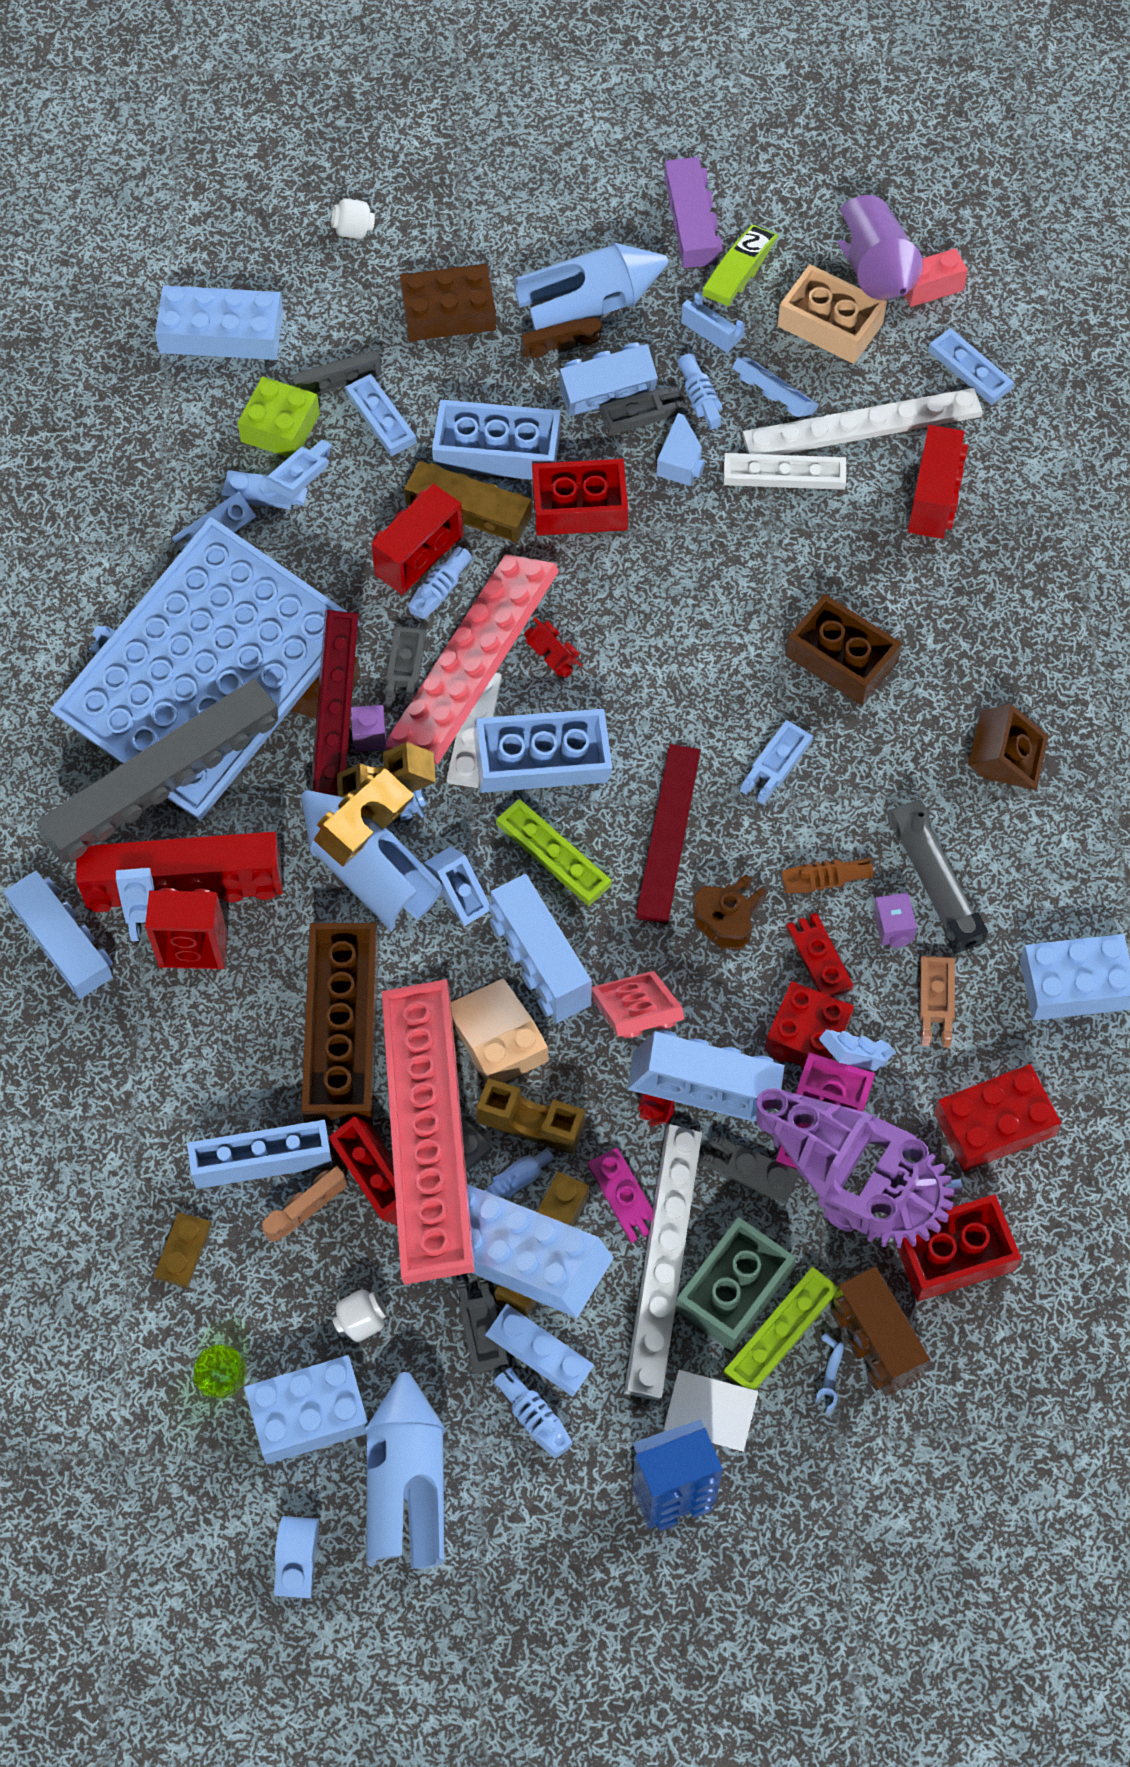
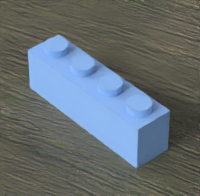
M35 870L3 891L9 906L79 1000L113 978L109 969L113 965L111 959L102 948L98 951L92 945L95 939L84 924L80 927L74 921L77 917L76 913L67 901L63 903L59 901L56 897L59 891L49 877L43 879L38 871Z
M325 1120L187 1143L190 1171L196 1189L333 1166Z

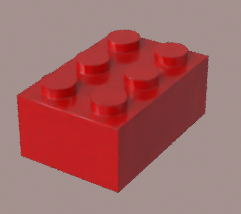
M928 424L907 533L944 539L946 529L952 530L963 478L964 462L969 445L963 443L965 431Z
M624 459L532 464L536 536L628 530V500Z
M434 483L425 491H420L414 498L413 503L405 511L401 510L398 512L393 522L384 531L381 530L374 536L371 548L375 576L401 595H404L463 536L461 502Z
M161 888L159 891L149 890L145 929L158 967L225 969L228 931L217 892H211L207 889H195L193 892L178 891L173 888Z
M1031 1064L938 1100L934 1110V1115L963 1173L1055 1137L1062 1124Z
M996 1194L955 1206L952 1210H943L949 1215V1219L947 1222L936 1220L941 1226L939 1233L927 1229L930 1235L928 1241H925L917 1234L916 1246H911L909 1241L903 1238L901 1248L896 1247L917 1302L1016 1271L1022 1258Z

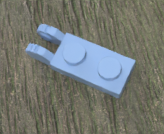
M786 720L752 765V770L743 781L740 791L748 794L754 788L759 776L768 782L760 790L757 802L762 805L765 804L776 786L779 788L812 743L813 735Z
M151 869L116 870V883L125 923H128L131 941H139L141 932L138 923L146 922L149 890L155 891Z

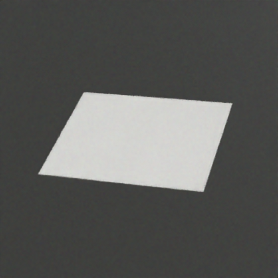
M678 1370L663 1430L668 1431L701 1419L712 1443L744 1452L759 1391Z

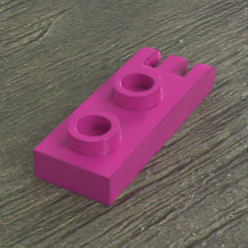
M618 1147L588 1161L587 1166L630 1243L637 1241L636 1234L632 1229L637 1226L643 1237L649 1235L648 1228L644 1222L649 1220L651 1225L653 1209Z

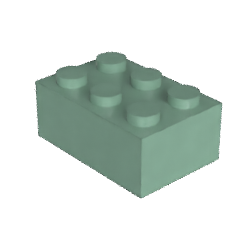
M738 1217L676 1299L675 1311L733 1352L793 1271L796 1257Z

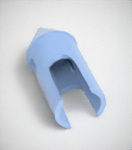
M612 242L610 246L514 278L519 308L552 299L530 308L533 331L573 320L598 317L627 306H635L668 265V259L663 254Z
M309 790L304 791L301 795V801L312 855L318 856L391 932L396 926L395 921L402 908L409 912L416 920L430 910L441 893V882L387 828L383 829L372 819L361 818L364 824L374 833L364 848L342 867L314 841V838L320 830L317 826L318 822L329 811L335 814L340 809L338 805L344 797Z
M402 1372L398 1375L364 1430L365 1435H367L366 1564L371 1567L376 1565L377 1560L402 1556L404 1498L408 1505L411 1569L432 1568L444 1563L443 1434H445L446 1429L409 1372Z

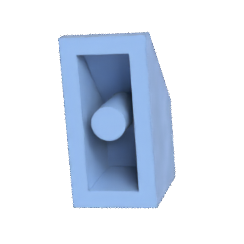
M677 414L657 459L656 476L691 486L694 477H701L705 461L701 460L702 446L683 414Z
M450 846L424 862L425 867L441 882V895L464 926L489 912L488 906L490 904L465 854Z

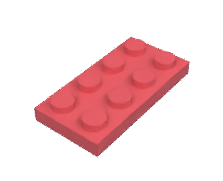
M654 971L592 987L593 1001L618 1037H637L643 1033L642 1030L654 1027L656 1029H668L675 1026L677 1021L685 1020L682 1006Z

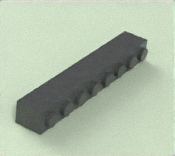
M253 678L37 820L40 836L62 863L69 859L79 858L86 852L87 847L98 840L104 841L108 839L117 827L125 822L135 821L147 807L152 804L162 803L169 796L170 792L179 786L189 785L196 778L197 774L206 768L212 769L223 760L224 756L233 750L239 751L243 749L250 739L260 732L264 734L270 731L278 721V706Z

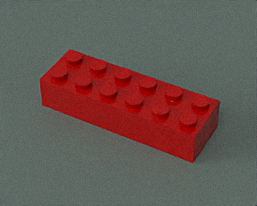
M276 831L90 845L87 847L86 852L76 859V883L86 909H91L94 912H107L111 910V907L122 906L116 883V870L150 868L155 891H159L161 888H173L178 891L193 892L195 889H207L211 892H217L219 899L231 903L239 902L243 897L256 896L260 900H270L276 895L283 894L282 858Z

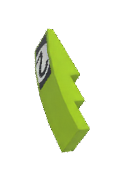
M752 224L719 263L703 288V296L730 306L738 292L742 293L749 279L755 276L777 240L778 235Z

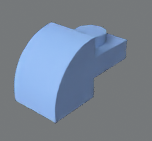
M282 1517L275 1550L274 1596L312 1597L319 1519Z

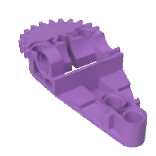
M771 1088L762 1091L758 1095L756 1101V1121L759 1128L773 1135V1143L777 1148L780 1144L783 1146L796 1165L797 1171L819 1194L818 1206L825 1208L824 1217L835 1227L849 1232L856 1229L868 1235L867 1241L872 1242L876 1237H881L883 1247H886L890 1238H894L897 1248H901L903 1238H906L911 1246H916L917 1234L925 1241H928L930 1235L927 1229L936 1233L941 1231V1226L936 1220L947 1222L949 1215L943 1210H952L953 1202L945 1198L953 1197L954 1189L944 1187L951 1183V1176H939L945 1170V1165L932 1166L935 1155L933 1153L929 1155L927 1145L920 1139H917V1136L869 1113L788 1091ZM769 1108L777 1109L778 1112L769 1113L765 1110ZM799 1123H805L810 1125V1127L800 1128L796 1125ZM869 1143L880 1145L886 1151L877 1164L876 1173H872L861 1194L857 1196L844 1190L843 1186ZM913 1157L919 1160V1162L911 1163L905 1159ZM881 1212L885 1213L888 1217L880 1219L876 1218L873 1214Z

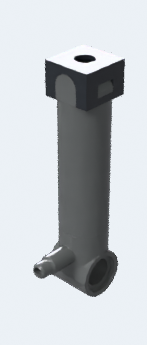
M916 800L888 810V822L892 830L896 829L894 834L897 840L902 841L946 930L945 937L954 955L984 944L988 930L979 912H973L931 828L930 817L923 802Z

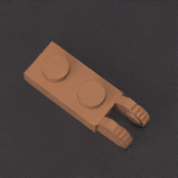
M921 956L919 1021L922 1022L921 1045L930 1046L932 1040L931 1022L943 1023L941 1032L942 1046L950 1048L952 1042V1023L955 1019V958Z
M338 1166L331 1171L325 1170L320 1173L313 1181L312 1187L304 1193L299 1192L289 1199L283 1211L273 1210L268 1214V1217H265L262 1223V1230L269 1241L278 1242V1240H282V1237L285 1238L347 1187L345 1174Z

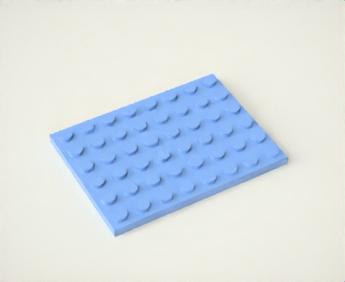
M210 517L50 711L120 764H124L254 678L278 706V721L275 726L264 734L260 732L251 738L243 749L239 751L233 750L224 756L223 760L212 769L206 768L197 774L196 778L189 785L179 786L170 792L167 797L198 821H201L320 674L325 610L347 611L213 517Z

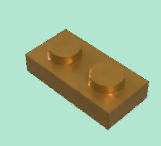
M178 1212L155 1271V1279L189 1288L212 1226L211 1221Z

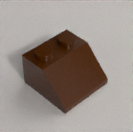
M1012 704L980 711L968 765L984 779L1037 790L1049 736Z

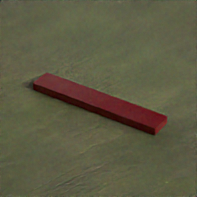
M325 610L310 791L338 796L337 773L346 770L359 613Z
M669 744L636 919L669 923L701 749Z

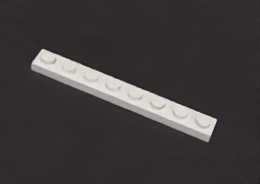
M970 388L743 431L742 437L748 454L782 455L928 427V424L936 426L982 417L983 411L975 389Z
M671 1124L665 1130L653 1206V1218L650 1225L624 1394L658 1401L662 1398L702 1137V1132Z

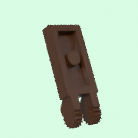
M591 317L590 319L573 320L527 332L521 335L520 351L523 358L529 356L540 358L545 356L550 350L558 348L561 351L570 350L576 343L591 345L600 340L603 325L598 317Z

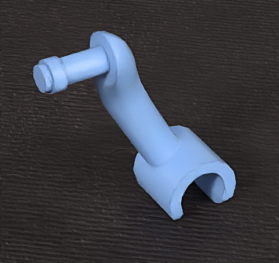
M825 1333L821 1337L822 1340L828 1343L834 1350L826 1367L823 1388L818 1391L815 1403L818 1402L820 1397L829 1396L833 1402L826 1410V1413L834 1410L837 1404L838 1397L833 1388L844 1351V1343L842 1341L837 1343L828 1333Z

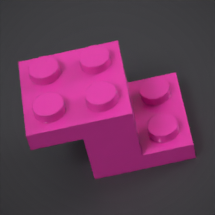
M809 1053L796 1094L864 1112L875 1073ZM799 1123L796 1125L800 1128L810 1127V1125L805 1123ZM781 1145L776 1162L797 1170L796 1165Z

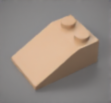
M504 978L451 1002L453 1025L485 1084L488 1078L504 1083L549 1061L546 1042L532 1017Z

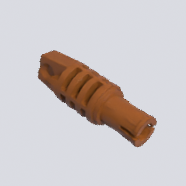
M870 858L850 862L832 859L831 862L826 860L822 861V863L814 862L813 865L808 863L782 871L781 883L785 893L815 892V890L823 891L824 888L827 890L833 889V887L841 888L846 882L873 878V865Z

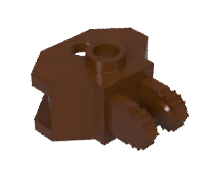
M747 874L741 877L733 886L730 884L725 888L703 886L694 894L695 904L693 905L696 928L721 949L742 950L750 942L752 911L764 901L768 894L761 887L746 899L742 894L750 887L753 881Z

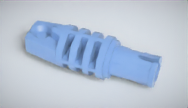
M694 354L683 355L678 360V366L681 368L686 379L684 388L697 417L704 416L710 430L721 427V417L718 411L722 409V405L709 377L701 372Z
M457 547L444 564L437 565L423 584L420 585L408 604L411 614L426 619L441 605L443 600L458 584V576L462 570L472 561L471 554L465 548L462 550L461 547Z
M512 1368L506 1369V1375L503 1372L500 1373L494 1380V1384L500 1388L512 1403V1413L518 1418L526 1431L530 1433L534 1441L554 1459L571 1448L572 1440L559 1418L547 1406L546 1402L542 1400L538 1392H534V1390L529 1391Z

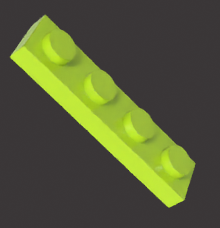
M520 799L496 819V825L588 907L612 886V880Z
M812 1266L726 1367L723 1375L737 1386L756 1391L835 1298L838 1286Z

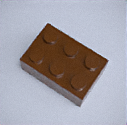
M487 263L400 274L401 296L409 342L496 330V310Z
M824 594L788 636L785 656L863 706L898 664L902 643Z
M875 1266L839 1284L833 1302L834 1308L831 1309V1313L840 1329L846 1327L852 1339L849 1340V1345L858 1360L863 1358L870 1369L866 1371L872 1387L876 1391L881 1389L885 1397L923 1378L931 1359L877 1267Z

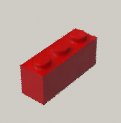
M354 1116L331 1134L328 1139L380 1219L397 1226L393 1157L371 1124Z

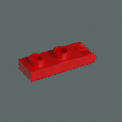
M816 912L809 915L813 927L809 926L805 917L797 919L802 930L800 932L797 931L793 922L785 924L818 992L834 997L853 989L854 985Z

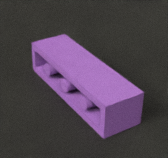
M699 157L665 161L664 179L683 268L715 265L717 264L718 254L722 253L721 236L715 235V231L718 228L716 213H711L710 208L713 207L711 190L706 191L705 188L708 185L706 168H701Z

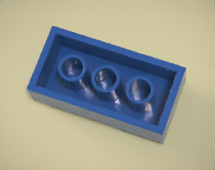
M706 1428L635 1455L632 1489L648 1529L657 1526L658 1531H664L679 1523L677 1518L691 1513L692 1518H696L712 1511L711 1505L716 1503L723 1468Z

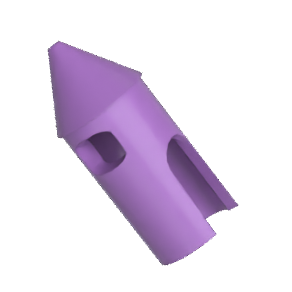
M862 195L846 202L840 208V211L851 231V243L848 244L845 240H838L837 242L854 270L861 289L869 297L881 301L894 300L904 296L914 288L922 273L923 260L918 248L911 243L893 212L881 198L872 195Z

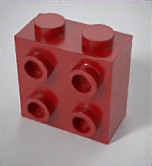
M791 981L767 1035L764 1051L768 1052L772 1058L778 1061H790L798 1064L803 1070L809 1053L834 1060V1056L821 1043L819 1038L826 1029L840 1033L846 1031L852 1018L854 1006Z

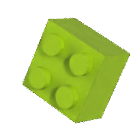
M262 376L237 422L241 442L290 457L299 448L303 447L320 415L317 394Z

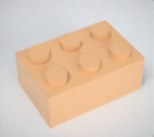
M809 264L780 303L778 327L855 364L883 325L887 301L873 299L865 294L862 289Z

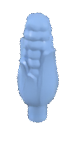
M546 1148L534 1157L527 1155L519 1158L502 1173L492 1177L493 1183L484 1191L500 1198L506 1196L510 1199L517 1191L533 1183L542 1173L541 1168L554 1160L552 1153Z

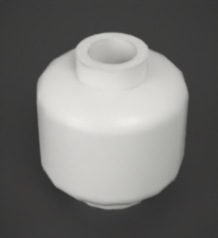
M342 199L338 205L335 204L333 206L331 227L335 228L338 236L363 239L368 230H373L375 214L370 213L367 202Z
M360 1289L337 1302L335 1308L337 1317L333 1318V1324L341 1337L347 1335L354 1342H360L384 1328V1318L388 1316L383 1301L376 1292L370 1293L365 1289Z

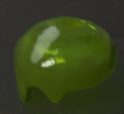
M213 1345L203 1350L195 1361L193 1382L202 1392V1395L209 1398L226 1399L238 1393L245 1384L247 1377L245 1360L237 1349L230 1345ZM215 1371L230 1378L227 1381L219 1382L213 1377L212 1372Z

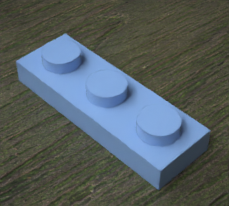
M951 328L929 344L928 352L969 387L974 388L975 392L990 405H993L1013 389L1014 381Z
M750 357L736 359L732 369L740 373L739 378L749 385L754 386L756 384L762 388V394L773 401L779 400L787 405L785 409L796 417L812 415L817 410L818 403Z
M372 374L345 386L347 396L390 456L417 444L415 434Z
M508 1304L505 1305L485 1334L489 1339L572 1397L576 1394L594 1366L593 1363Z

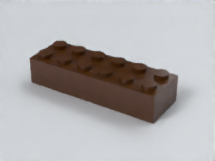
M310 923L301 1108L304 1123L325 1120L326 1126H343L355 1116L373 1126L379 960L377 923Z

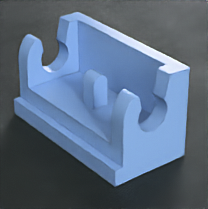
M696 292L693 304L689 300L682 304L681 323L728 353L746 335L744 332L745 323L737 320L735 326L703 305V296Z

